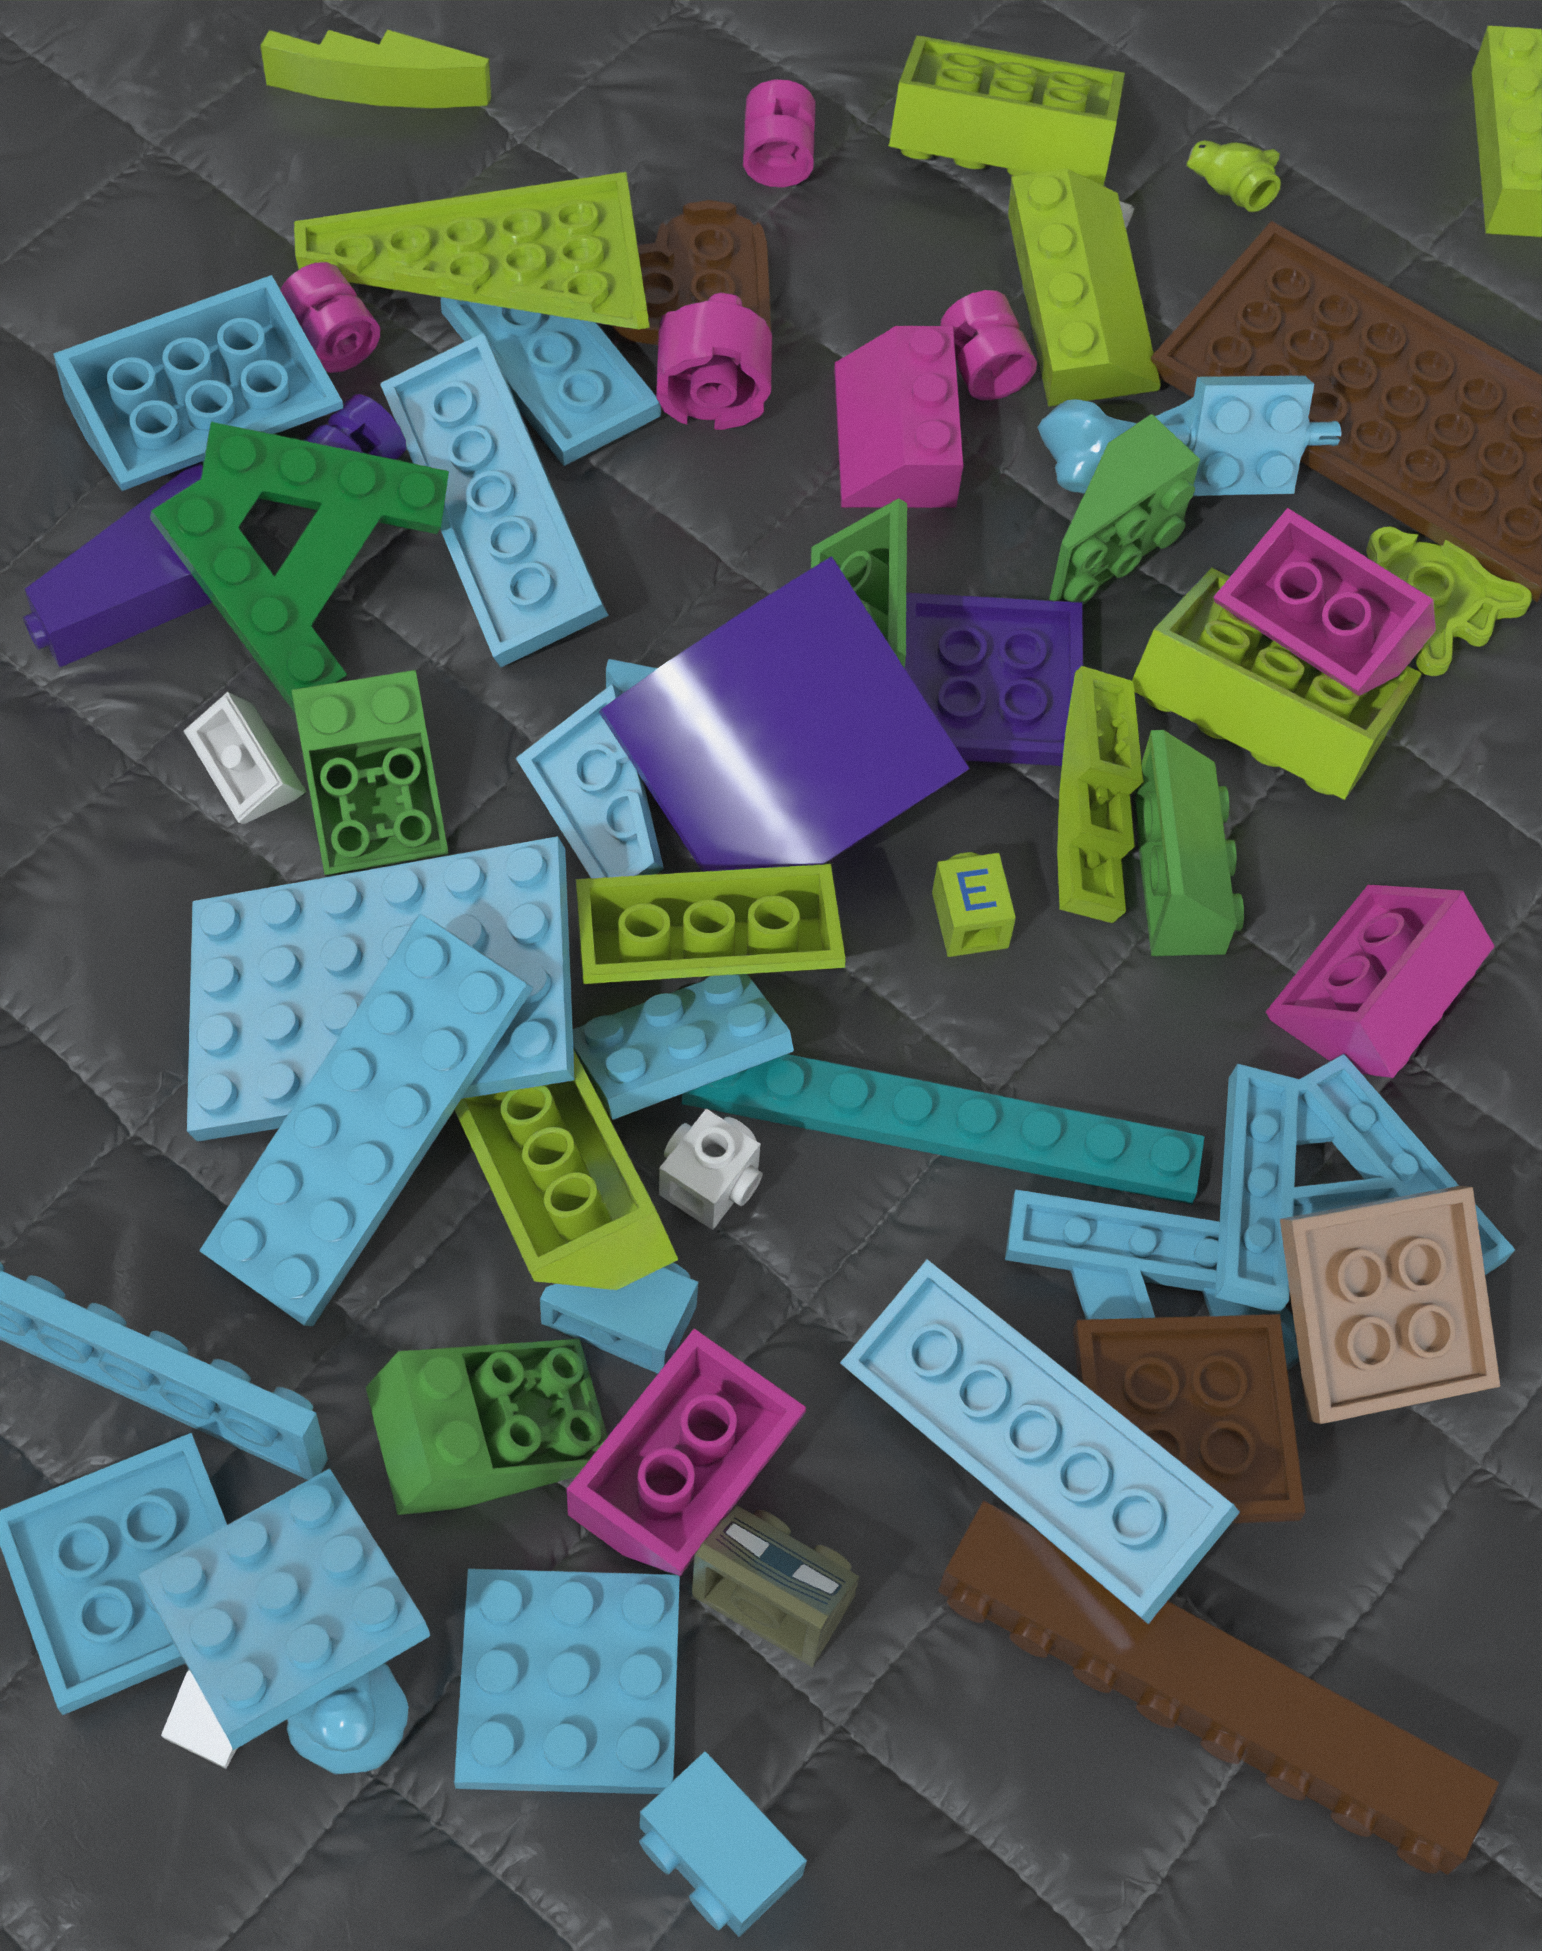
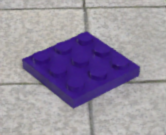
M906 592L905 670L964 761L1062 766L1065 731L1075 672L1083 666L1082 603Z

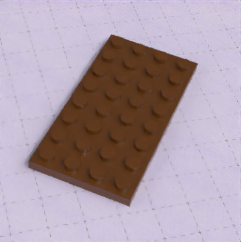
M1271 221L1151 356V361L1157 367L1159 378L1193 398L1197 377L1306 376L1314 383L1308 416L1309 422L1338 421L1341 428V436H1337L1340 439L1337 446H1307L1300 462L1441 546L1447 540L1474 556L1482 567L1492 575L1503 580L1520 583L1528 588L1532 593V600L1538 602L1542 597V375Z

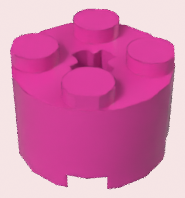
M726 293L714 294L708 301L686 305L677 311L662 315L659 324L656 398L664 412L688 425V416L700 420H715L714 429L717 430L743 426L760 417L764 412V402L771 394L772 333L765 320L752 310L742 307V301L738 296Z

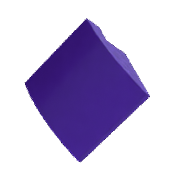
M832 556L735 616L649 674L599 711V714L702 872L826 864L970 769Z

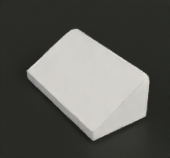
M227 692L184 730L238 823L244 825L295 801L306 792L256 708L250 702Z

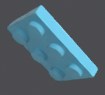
M747 974L709 976L702 982L672 993L655 995L645 1003L613 1015L596 1017L586 1025L572 1029L573 1049L598 1098L612 1120L794 1051L790 1030Z

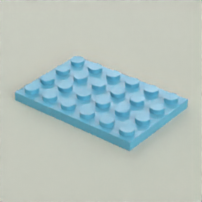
M559 837L193 901L187 1132L198 1142L280 1128L419 913L429 917L534 987L462 1099L574 1081L565 847Z

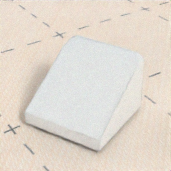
M188 1670L161 1736L226 1769L237 1748L235 1750L232 1749L191 1672Z

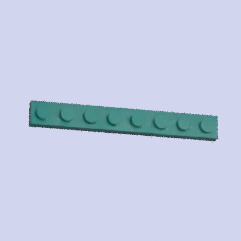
M789 1054L682 1093V1104L1191 1205L1197 1194L1205 1137Z

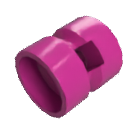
M775 79L759 84L750 91L746 98L743 167L747 174L758 183L769 187H788L805 180L813 170L815 100L811 92L803 85L790 80Z
M328 262L307 265L292 274L282 285L280 291L325 371L330 373L343 372L355 367L364 361L376 348L380 339V326L361 299L357 297L356 292L336 265Z
M992 290L971 293L954 303L942 317L941 326H953L955 360H957V366L971 396L979 400L1004 398L1021 389L1036 372L1037 361L1023 332L1019 330L1020 325L1004 294Z

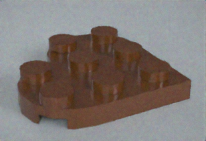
M714 200L688 203L683 206V214L671 219L667 225L662 222L659 226L655 243L637 245L650 328L632 329L611 325L614 338L626 344L639 342L658 345L659 324L662 315L677 311L686 305L708 301L711 296L717 293L738 296L742 301V307L752 310L764 319L771 331L767 241L760 223L758 222L754 226L749 219L736 214V205Z

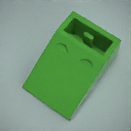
M1153 414L1107 444L1061 543L1049 601L1081 602L1082 605L1085 604L1095 594L1100 585L1113 576L1117 578L1126 576L1137 566L1144 555L1157 546L1161 549L1168 547L1183 532L1188 502L1195 492L1193 484L1200 458Z
M416 670L292 690L325 876L448 855Z
M580 1339L398 1351L366 1386L398 1515L461 1509L574 1478L608 1437Z

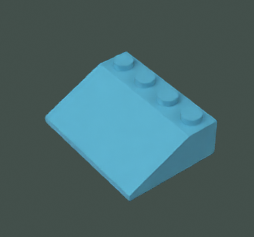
M272 275L53 354L64 398L90 447L122 491L204 461L211 422L276 434L343 409L341 397Z

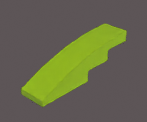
M388 29L380 44L331 30L327 31L320 45L271 30L268 31L261 44L266 85L319 98L375 106L414 108L487 106L491 100L488 58Z
M1081 666L1075 672L1064 739L1059 790L1057 845L1059 907L1063 911L1114 923L1126 912L1121 859L1135 847L1130 794L1143 783L1134 683L1131 680Z

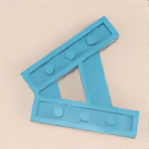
M1345 1054L1301 1079L1237 1064L1229 1076L1215 1298L1275 1313L1282 1311L1289 1301V1283L1280 1219L1459 1186ZM1332 1142L1364 1180L1294 1187L1296 1145ZM1475 1204L1486 1275L1505 1263L1515 1249Z
M1015 1189L1005 1260L1071 1270L1086 1320L1155 1318L1144 1282L1202 1291L1210 1316L1280 1314L1287 1370L1299 1362L1294 1318L1286 1306L1280 1313H1275L1215 1298L1219 1221Z

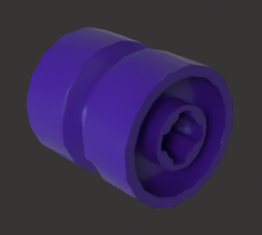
M361 394L353 395L343 404V409L335 411L328 420L329 426L322 425L317 427L303 440L398 460L407 449L406 439L394 418L380 404Z

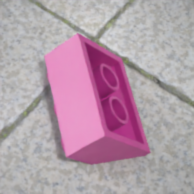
M895 326L835 362L834 376L841 507L882 508L900 498L907 503V508H956L963 470L953 326Z
M1289 508L1284 511L1213 597L1215 603L1358 696L1399 676L1436 631L1434 600Z
M1367 885L1266 1010V1014L1273 1023L1327 1060L1332 1061L1345 1054L1361 1074L1394 1078L1397 1072L1406 1065L1411 1054L1431 1028L1440 1021L1445 1010L1465 984L1474 977L1479 966L1495 946L1463 890Z
M693 1329L568 1486V1516L623 1556L681 1576L695 1558V1554L702 1542L725 1519L806 1413L807 1407L702 1333Z

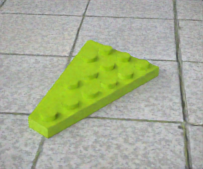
M626 172L294 221L295 257L299 269L313 263L328 262L336 265L346 280L351 283L632 329L650 328Z

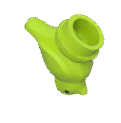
M1204 140L1198 142L1192 148L1189 155L1187 167L1193 169L1199 176L1205 177L1217 193L1231 196V199L1237 206L1244 207L1249 212H1256L1268 206L1277 196L1281 186L1280 178L1276 175L1274 169L1280 157L1279 152L1275 149L1263 151L1260 148L1238 142L1220 145Z

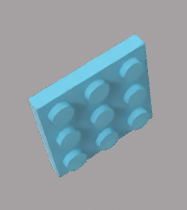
M192 1433L0 1510V1547L57 1708L62 1715L185 1664L146 1593L138 1574L227 1526Z
M330 1468L138 1574L146 1593L233 1750L430 1637L424 1618Z
M468 1569L454 1779L455 1788L660 1794L672 1783L674 1772L680 1576L666 1574Z

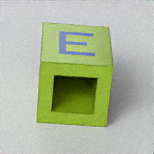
M966 852L954 855L945 861H938L932 895L947 956L953 957L1009 948L1016 916L999 853L978 855L977 853Z

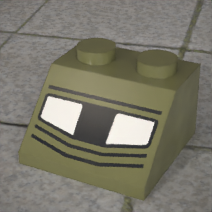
M736 1505L702 1542L695 1554L692 1597L813 1668L852 1602L859 1576L850 1571L852 1568L851 1564L836 1551L823 1545H816L814 1549H811L789 1536L791 1533L789 1527L774 1515L763 1510H755L751 1514Z

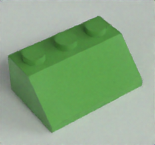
M898 498L814 545L811 548V568L829 557H833L905 668L907 503Z
M1151 730L1142 760L1143 783L1133 791L1132 795L1151 956L1225 955L1234 931H1241L1244 920L1243 899L1240 893H1232L1230 876H1234L1236 870L1235 842L1233 839H1225L1223 823L1227 822L1229 815L1228 790L1226 786H1218L1214 761L1164 730Z

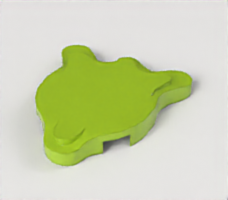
M1394 527L1379 528L1372 533L1367 544L1366 553L1368 559L1434 600L1436 631L1415 655L1416 665L1423 674L1438 676L1448 670L1452 660L1454 637H1461L1473 646H1484L1488 643L1493 632L1495 620L1517 618L1526 614L1532 601V593L1529 589L1520 583L1503 580L1492 575L1482 567L1474 556L1447 540H1445L1443 546L1428 542H1416L1419 534H1407Z

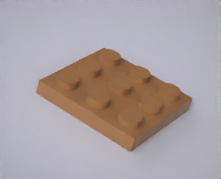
M1455 1186L1280 1219L1308 1421L1324 1424L1501 1387L1473 1187Z

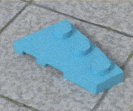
M613 684L516 757V760L591 878L655 875L663 870L664 867L643 780L599 714L603 707L622 694V691Z

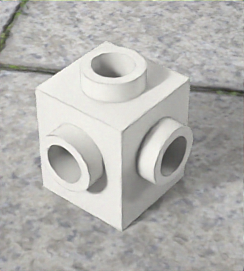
M705 1109L692 1127L684 1123L668 1142L664 1151V1156L667 1159L660 1167L659 1195L713 1230L734 1202L739 1206H743L757 1189L763 1173L758 1170L761 1144L756 1141L751 1130L740 1121L731 1117L721 1119L708 1109Z

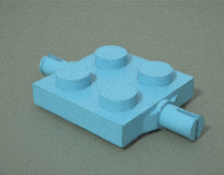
M1306 376L1197 377L1193 404L1183 424H1163L1200 458L1193 484L1195 487L1193 496L1294 494L1300 459L1305 448L1314 445L1337 446L1340 442V439L1337 437L1341 436V428L1338 421L1309 422L1308 416L1314 383Z

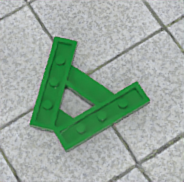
M211 422L201 479L151 510L150 519L295 713L292 690L343 682L347 676L341 665L312 628L313 622L377 523L438 534L442 524L449 471ZM258 498L318 510L275 577L239 529Z

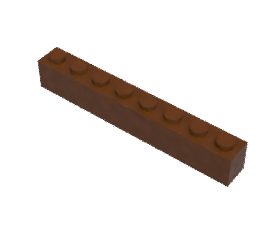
M984 1500L944 1571L938 1592L948 1597V1605L961 1616L978 1623H983L985 1619L990 1620L1011 1632L1009 1637L1012 1642L1024 1651L1041 1658H1046L1048 1654H1051L1074 1667L1072 1671L1074 1676L1085 1685L1104 1693H1110L1114 1689L1137 1702V1710L1148 1720L1166 1728H1175L1177 1724L1202 1738L1201 1746L1216 1758L1231 1764H1239L1242 1760L1267 1774L1266 1782L1279 1793L1296 1800H1305L1308 1797L1332 1810L1331 1818L1344 1829L1364 1837H1370L1373 1833L1397 1846V1855L1412 1867L1431 1874H1436L1440 1870L1448 1875L1466 1859L1499 1784L1498 1781L1169 1601L1164 1604L1148 1624L1038 1530Z

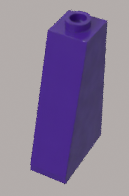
M200 462L186 468L25 588L31 609L30 614L23 616L26 629L37 650L45 647L49 648L59 668L212 603L150 519L151 510L201 479L203 467Z

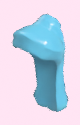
M1193 398L1155 417L1162 424H1183L1193 404ZM1066 400L1055 407L1042 419L1038 430L1045 446L1057 461L1055 470L1058 484L1068 491L1085 494L1107 444L1137 423L1106 416L1095 403L1083 400Z
M383 1663L288 1718L287 1732L291 1744L299 1755L332 1774L366 1772L377 1769L384 1764L402 1740L403 1731L407 1725L409 1707L406 1697L396 1682L389 1666Z

